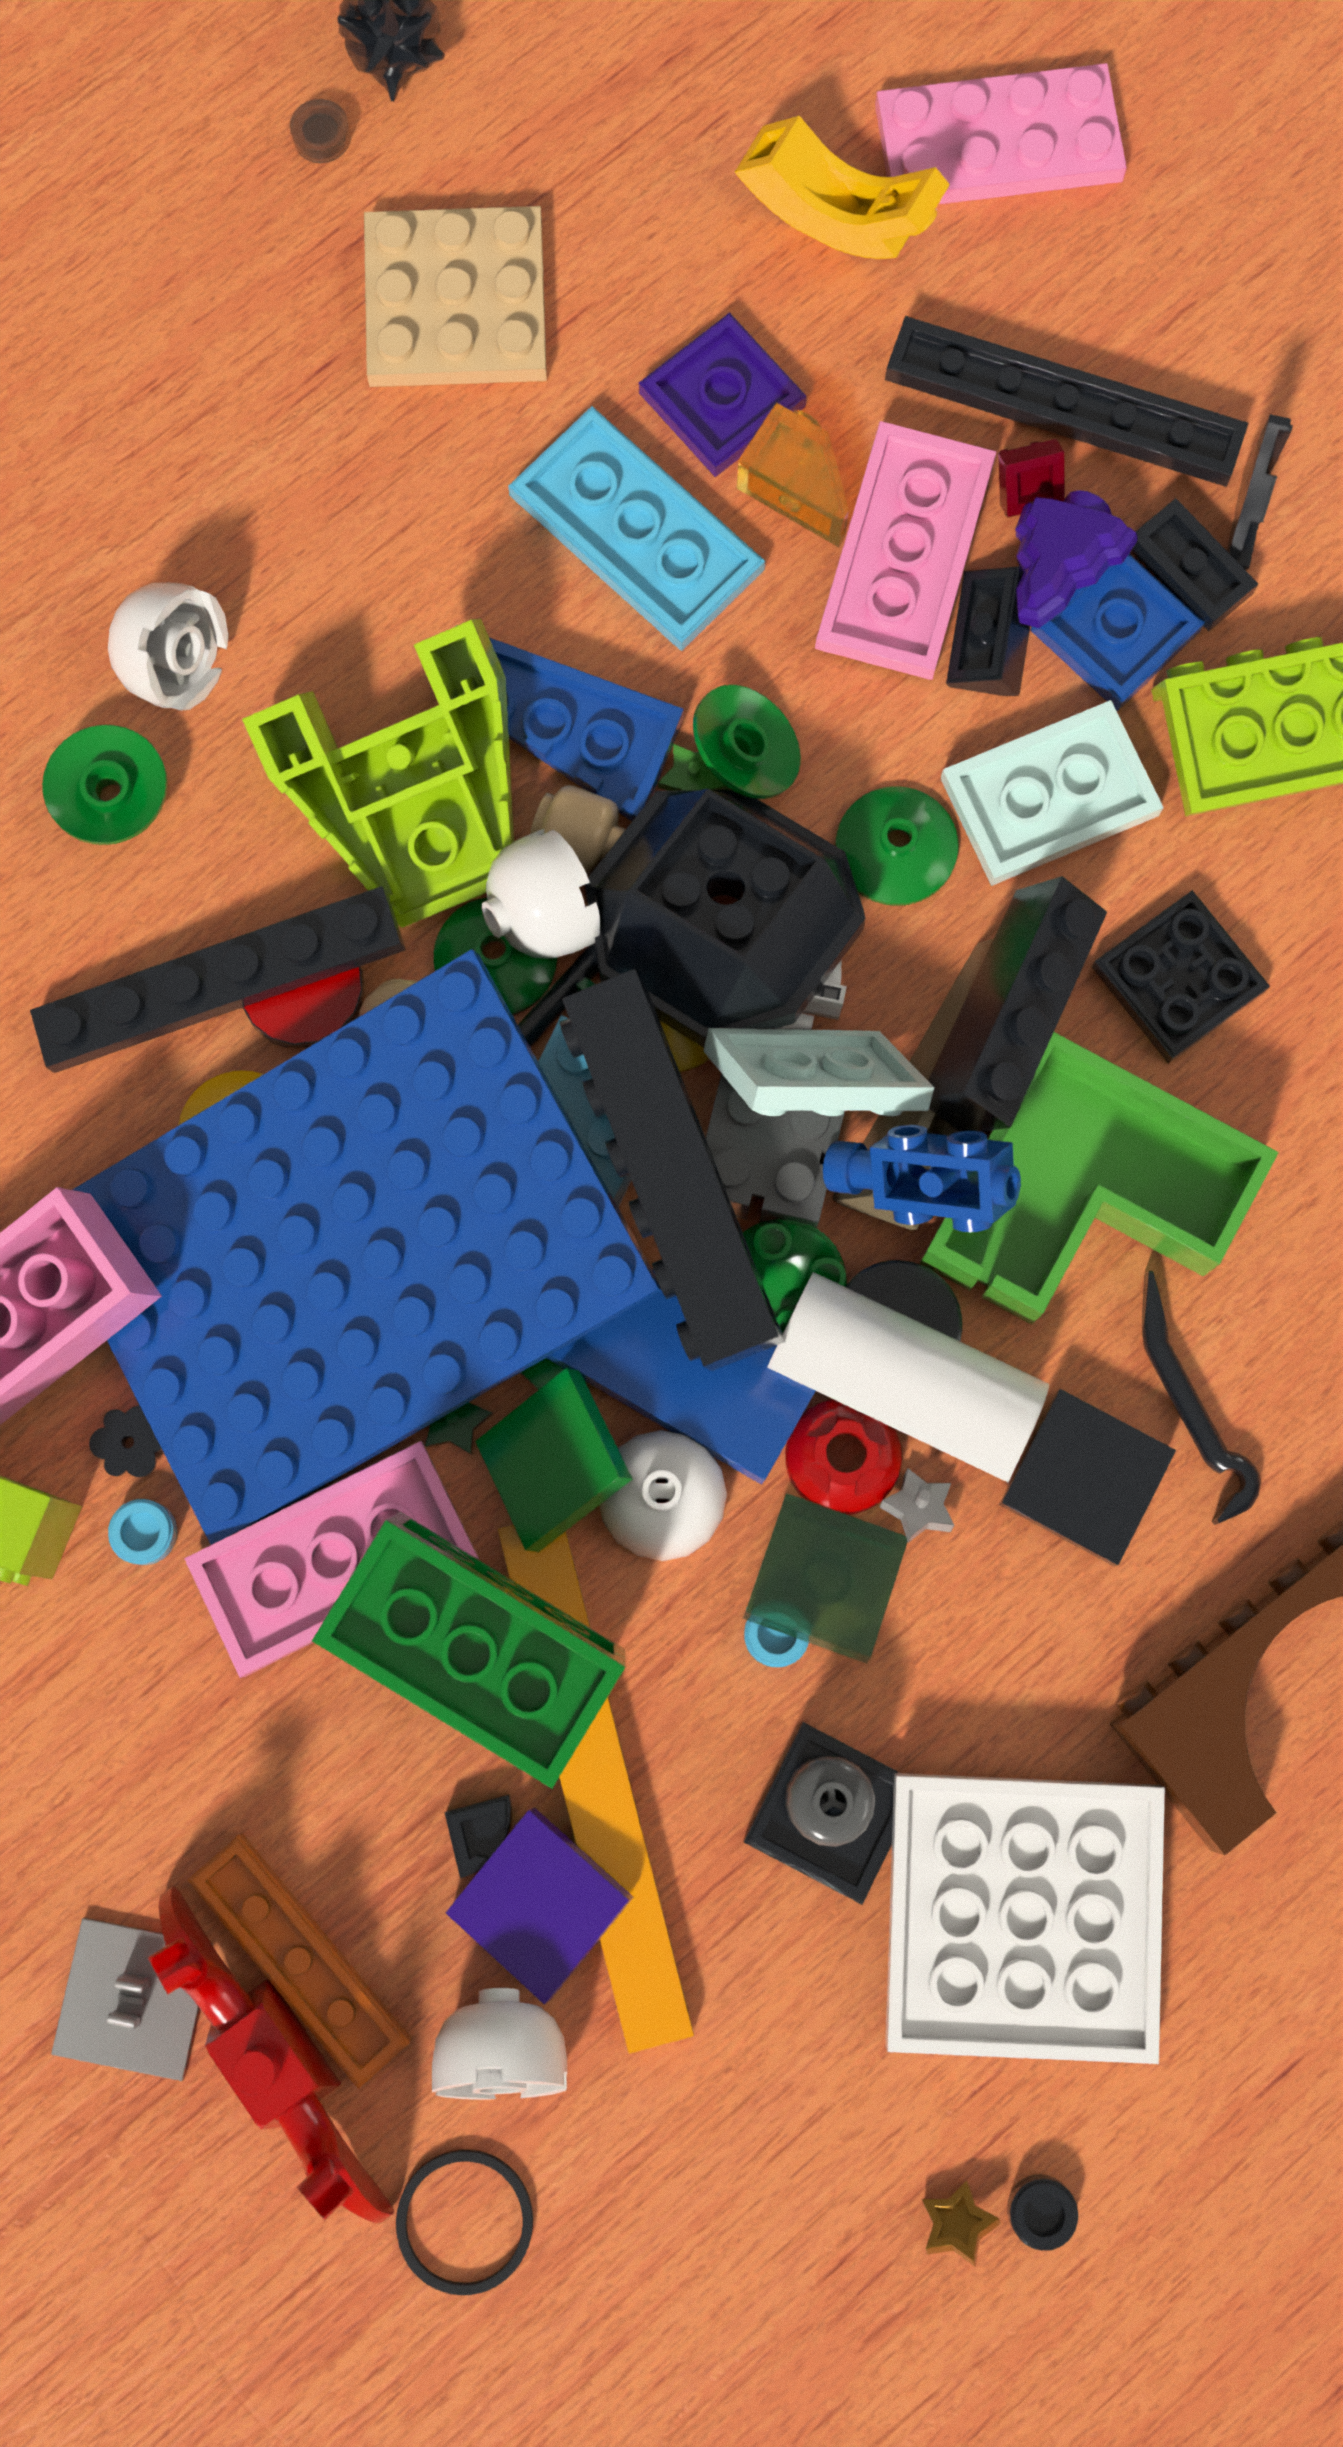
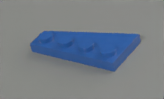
M489 637L506 677L509 739L584 790L612 800L616 803L618 812L630 821H633L654 793L683 722L684 709Z

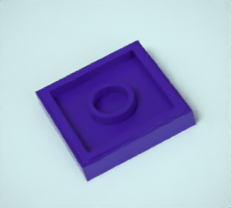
M728 313L639 382V394L714 477H717L806 407L807 396L731 313Z
M534 1807L529 1809L446 1911V1914L545 2005L558 1992L634 1896Z

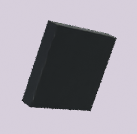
M1193 890L1098 958L1092 965V969L1168 1064L1264 994L1270 987Z
M1059 1389L1048 1407L999 1505L1115 1567L1121 1562L1176 1450Z

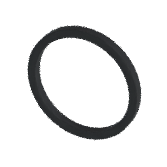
M477 2150L450 2151L424 2164L413 2175L403 2191L396 2216L397 2240L407 2265L424 2283L438 2291L452 2295H474L486 2292L509 2278L520 2265L527 2252L533 2228L532 2205L522 2180L505 2162L493 2155ZM456 2162L483 2164L502 2175L512 2186L518 2197L523 2218L521 2239L508 2263L492 2276L469 2283L449 2281L428 2270L413 2251L407 2232L408 2207L416 2188L433 2171Z

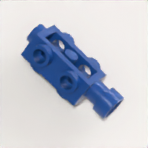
M901 1125L888 1130L887 1135L873 1144L870 1150L863 1143L834 1141L827 1149L823 1162V1179L829 1191L856 1195L861 1193L863 1189L873 1190L874 1209L893 1211L894 1221L906 1225L925 1223L930 1221L933 1216L952 1218V1226L955 1230L961 1232L983 1231L990 1228L992 1223L1016 1205L1021 1188L1020 1172L1014 1166L1013 1142L987 1140V1135L979 1131H961L947 1136L927 1134V1129L920 1125ZM922 1165L930 1166L931 1168L927 1170Z

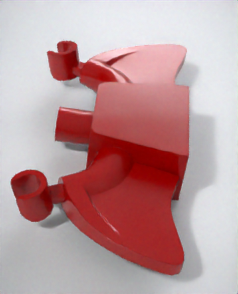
M172 1886L159 1897V1915L165 1947L148 1956L167 1995L182 1988L210 2021L211 2026L205 2043L208 2054L255 2124L261 2130L282 2128L300 2158L307 2178L297 2186V2189L325 2221L338 2207L343 2206L369 2222L382 2223L394 2213L391 2203L350 2150L320 2102L322 2098L342 2083L285 1999L268 1978L250 1992L246 1993L244 1991V1988L211 1944L180 1891L175 1886Z

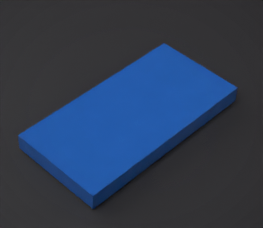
M662 1291L546 1357V1359L563 1369L579 1370L584 1381L667 1430L689 1437L706 1448L713 1457L761 1485L766 1480L816 1391L767 1368L777 1345L713 1371L703 1367L700 1358L690 1361L676 1329V1324L685 1321L676 1296L667 1300Z

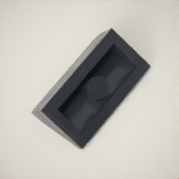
M1020 566L964 571L946 684L949 687L1000 696H1019L1030 626L1019 623L1017 586L1024 574Z

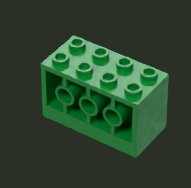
M402 1512L385 1520L312 1639V1642L551 1789L554 1787L626 1667L624 1648Z

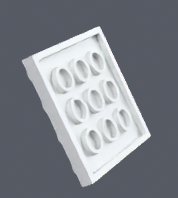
M894 1773L885 2040L887 2052L1159 2064L1165 1788L1155 1784Z

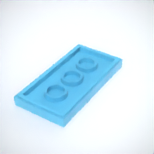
M593 406L508 486L511 498L681 652L765 570V560Z

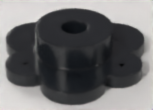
M132 1407L126 1414L117 1409L110 1410L104 1416L103 1423L105 1427L96 1430L90 1438L89 1446L91 1452L96 1457L105 1460L104 1468L109 1475L117 1477L123 1475L126 1471L135 1477L150 1475L157 1464L155 1453L161 1451L162 1448L141 1407ZM133 1437L134 1445L131 1448H126V1440Z

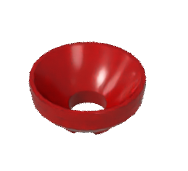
M830 1399L816 1404L801 1416L786 1444L785 1466L789 1480L796 1492L809 1505L822 1512L834 1515H854L868 1511L881 1503L892 1491L899 1478L902 1466V1447L895 1428L839 1401ZM851 1434L857 1437L864 1445L865 1461L856 1471L849 1473L840 1472L828 1461L826 1454L828 1443L837 1435Z

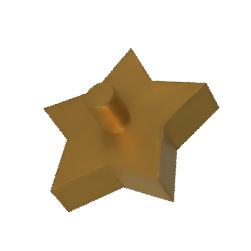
M967 2181L949 2199H922L933 2223L926 2245L927 2255L955 2251L976 2267L979 2240L1001 2224L1000 2219L975 2206Z

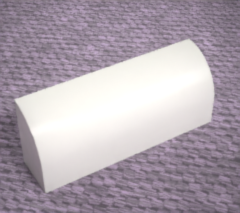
M815 1272L812 1273L783 1333L785 1342L777 1345L767 1368L1006 1482H1009L1030 1438L1049 1389V1383Z

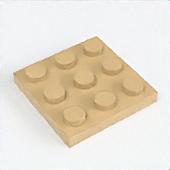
M541 206L364 212L366 362L369 387L547 381Z

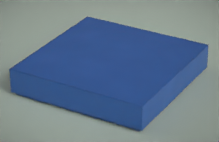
M1128 554L1123 564L1108 566L1096 584L1076 589L1066 609L1040 628L1031 626L1030 631L1106 701L1111 700L1116 711H1119L1201 631L1205 622L1131 554Z

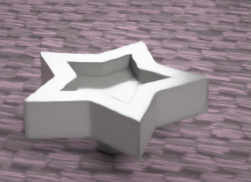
M907 1468L904 1474L901 1490L883 1499L879 1506L901 1520L908 1543L926 1529L951 1532L954 1527V1523L944 1505L951 1483H926L909 1468Z

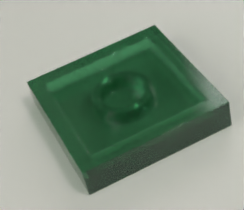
M786 1493L743 1619L867 1664L871 1658L908 1542L906 1536Z

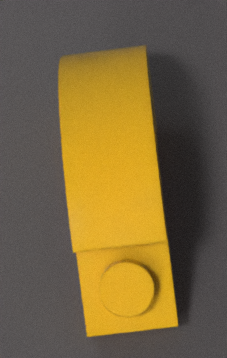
M800 116L763 125L734 172L766 207L796 230L835 250L872 259L897 258L909 236H916L922 233L933 223L938 213L936 207L950 185L936 167L894 177H880L862 172L834 155Z

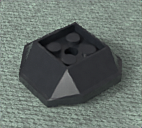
M733 790L656 791L588 877L590 882L585 884L587 906L597 902L600 915V934L595 937L594 944L601 982L635 968L646 984L659 1020L703 1048L708 1028L776 1029L794 1024L862 933L866 920L850 865L843 850L760 800L746 797ZM719 895H729L738 901L733 904L724 905L713 901L712 898Z

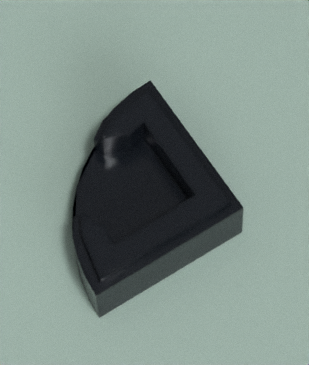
M510 1794L444 1812L460 1878L480 1870L507 1837L512 1818Z

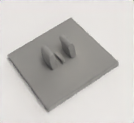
M82 1918L51 2055L179 2081L184 2080L199 2007L182 1988L167 1995L148 1959V1956L165 1947L163 1933Z

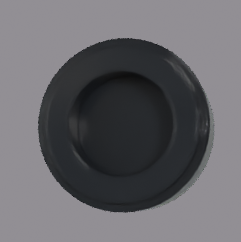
M1043 2174L1031 2175L1017 2183L1009 2195L1007 2203L1009 2223L1018 2238L1027 2246L1040 2251H1050L1063 2246L1073 2236L1078 2223L1077 2204L1070 2191L1058 2179Z

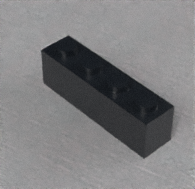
M1063 876L1016 890L929 1077L928 1082L934 1087L929 1109L960 1132H987L1011 1128L1106 917L1107 911Z

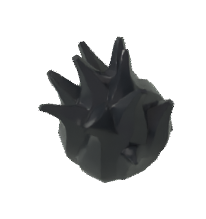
M343 0L339 6V16L337 17L339 33L345 38V48L349 57L359 72L372 75L378 83L386 88L391 102L395 101L400 88L412 75L426 71L434 63L443 60L445 54L438 48L435 39L440 31L437 6L430 0Z

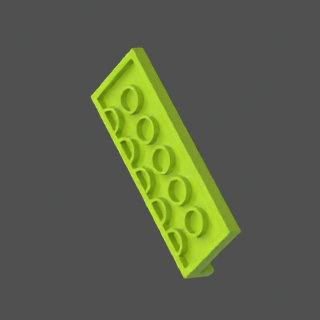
M1315 637L1286 645L1285 655L1264 659L1263 650L1257 649L1227 657L1226 667L1205 671L1203 662L1200 661L1179 665L1166 670L1168 679H1164L1152 688L1151 691L1154 702L1161 700L1163 702L1185 817L1343 784V643L1323 646L1322 637Z

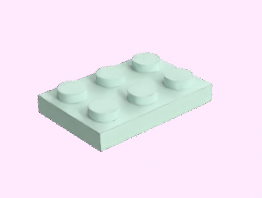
M1111 700L943 769L940 777L991 886L1156 818L1163 810L1161 801Z
M708 1028L704 1053L749 1108L757 1113L767 1116H780L785 1114L786 1110L814 1111L826 1116H839L845 1111H872L879 1115L897 1116L902 1111L929 1110L934 1087L880 1031Z

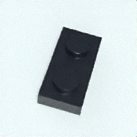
M1176 498L1135 531L1138 540L1131 551L1176 597L1205 622L1203 626L1208 631L1251 597L1258 586V583Z

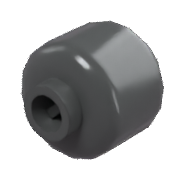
M821 1756L806 1761L793 1773L786 1788L785 1806L791 1823L803 1837L818 1845L838 1847L853 1842L867 1830L874 1816L875 1794L870 1779L859 1766L841 1757ZM835 1789H838L844 1795L845 1804L835 1799ZM827 1791L828 1800L820 1805V1798ZM831 1807L842 1810L836 1815L825 1814Z

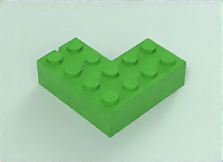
M1054 1032L1011 1128L993 1130L987 1139L1013 1142L1014 1166L1019 1169L1021 1176V1188L1016 1205L992 1223L990 1228L978 1232L955 1230L952 1226V1218L945 1217L919 1264L969 1291L977 1281L986 1285L987 1287L981 1296L983 1299L1031 1325L1044 1313L1094 1218L1204 1277L1220 1265L1279 1152Z

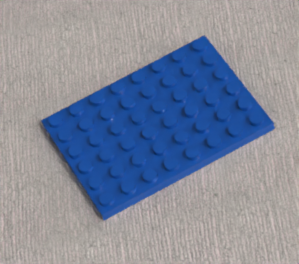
M472 949L72 1189L89 1193L93 1196L162 1295V1297L110 1337L107 1342L210 1545L279 1512L662 1291L655 1273L480 955Z

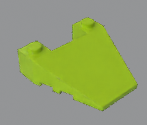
M481 618L469 620L414 644L439 703L438 706L345 746L337 747L313 691L298 694L242 719L270 781L282 794L285 793L309 819L308 823L322 839L325 838L348 863L349 870L368 891L380 886L384 887L389 894L397 923L401 928L487 893L486 882L492 862L503 848L514 842L506 677Z

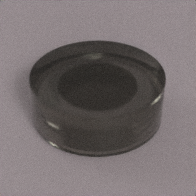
M326 99L307 101L300 105L291 117L290 132L296 151L304 159L314 163H327L338 159L348 149L351 141L348 119L345 111L335 102Z

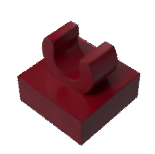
M1057 438L1040 443L1037 441L1032 442L1030 445L1011 450H1000L998 453L1000 506L1007 518L1021 515L1024 505L1033 503L1035 498L1054 499L1064 502V450Z

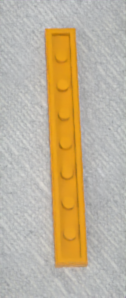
M514 1525L499 1528L498 1532L510 1579L590 1627L566 1531L540 1552L524 1549ZM607 1697L561 1773L560 1781L576 1845L634 1896L600 1939L628 2054L693 2037L694 2032L609 1698Z

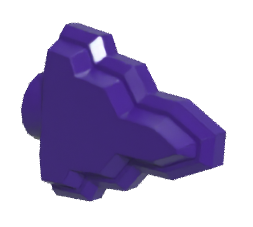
M1076 490L1070 492L1064 502L1054 499L1035 498L1033 503L1024 505L1015 528L1016 538L1021 541L1016 555L1017 562L1024 571L1017 586L1019 623L1036 628L1042 627L1066 609L1076 589L1096 584L1108 566L1123 564L1138 540L1137 533L1127 527L1120 518L1112 515L1108 504L1096 494Z

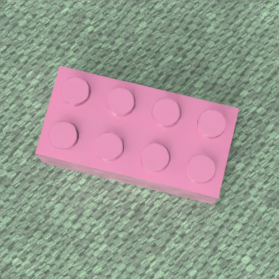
M56 1187L0 1233V1425L162 1297L93 1196L89 1193Z

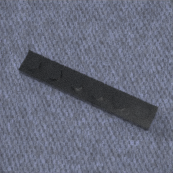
M908 316L904 317L885 375V380L1224 487H1227L1232 476L1249 424L1242 420Z
M383 886L39 1006L31 1009L30 1012L45 1067L57 1073L397 954L406 949L389 894Z

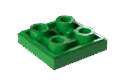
M565 1368L475 1441L524 1549L527 1551L540 1552L633 1480L580 1371Z

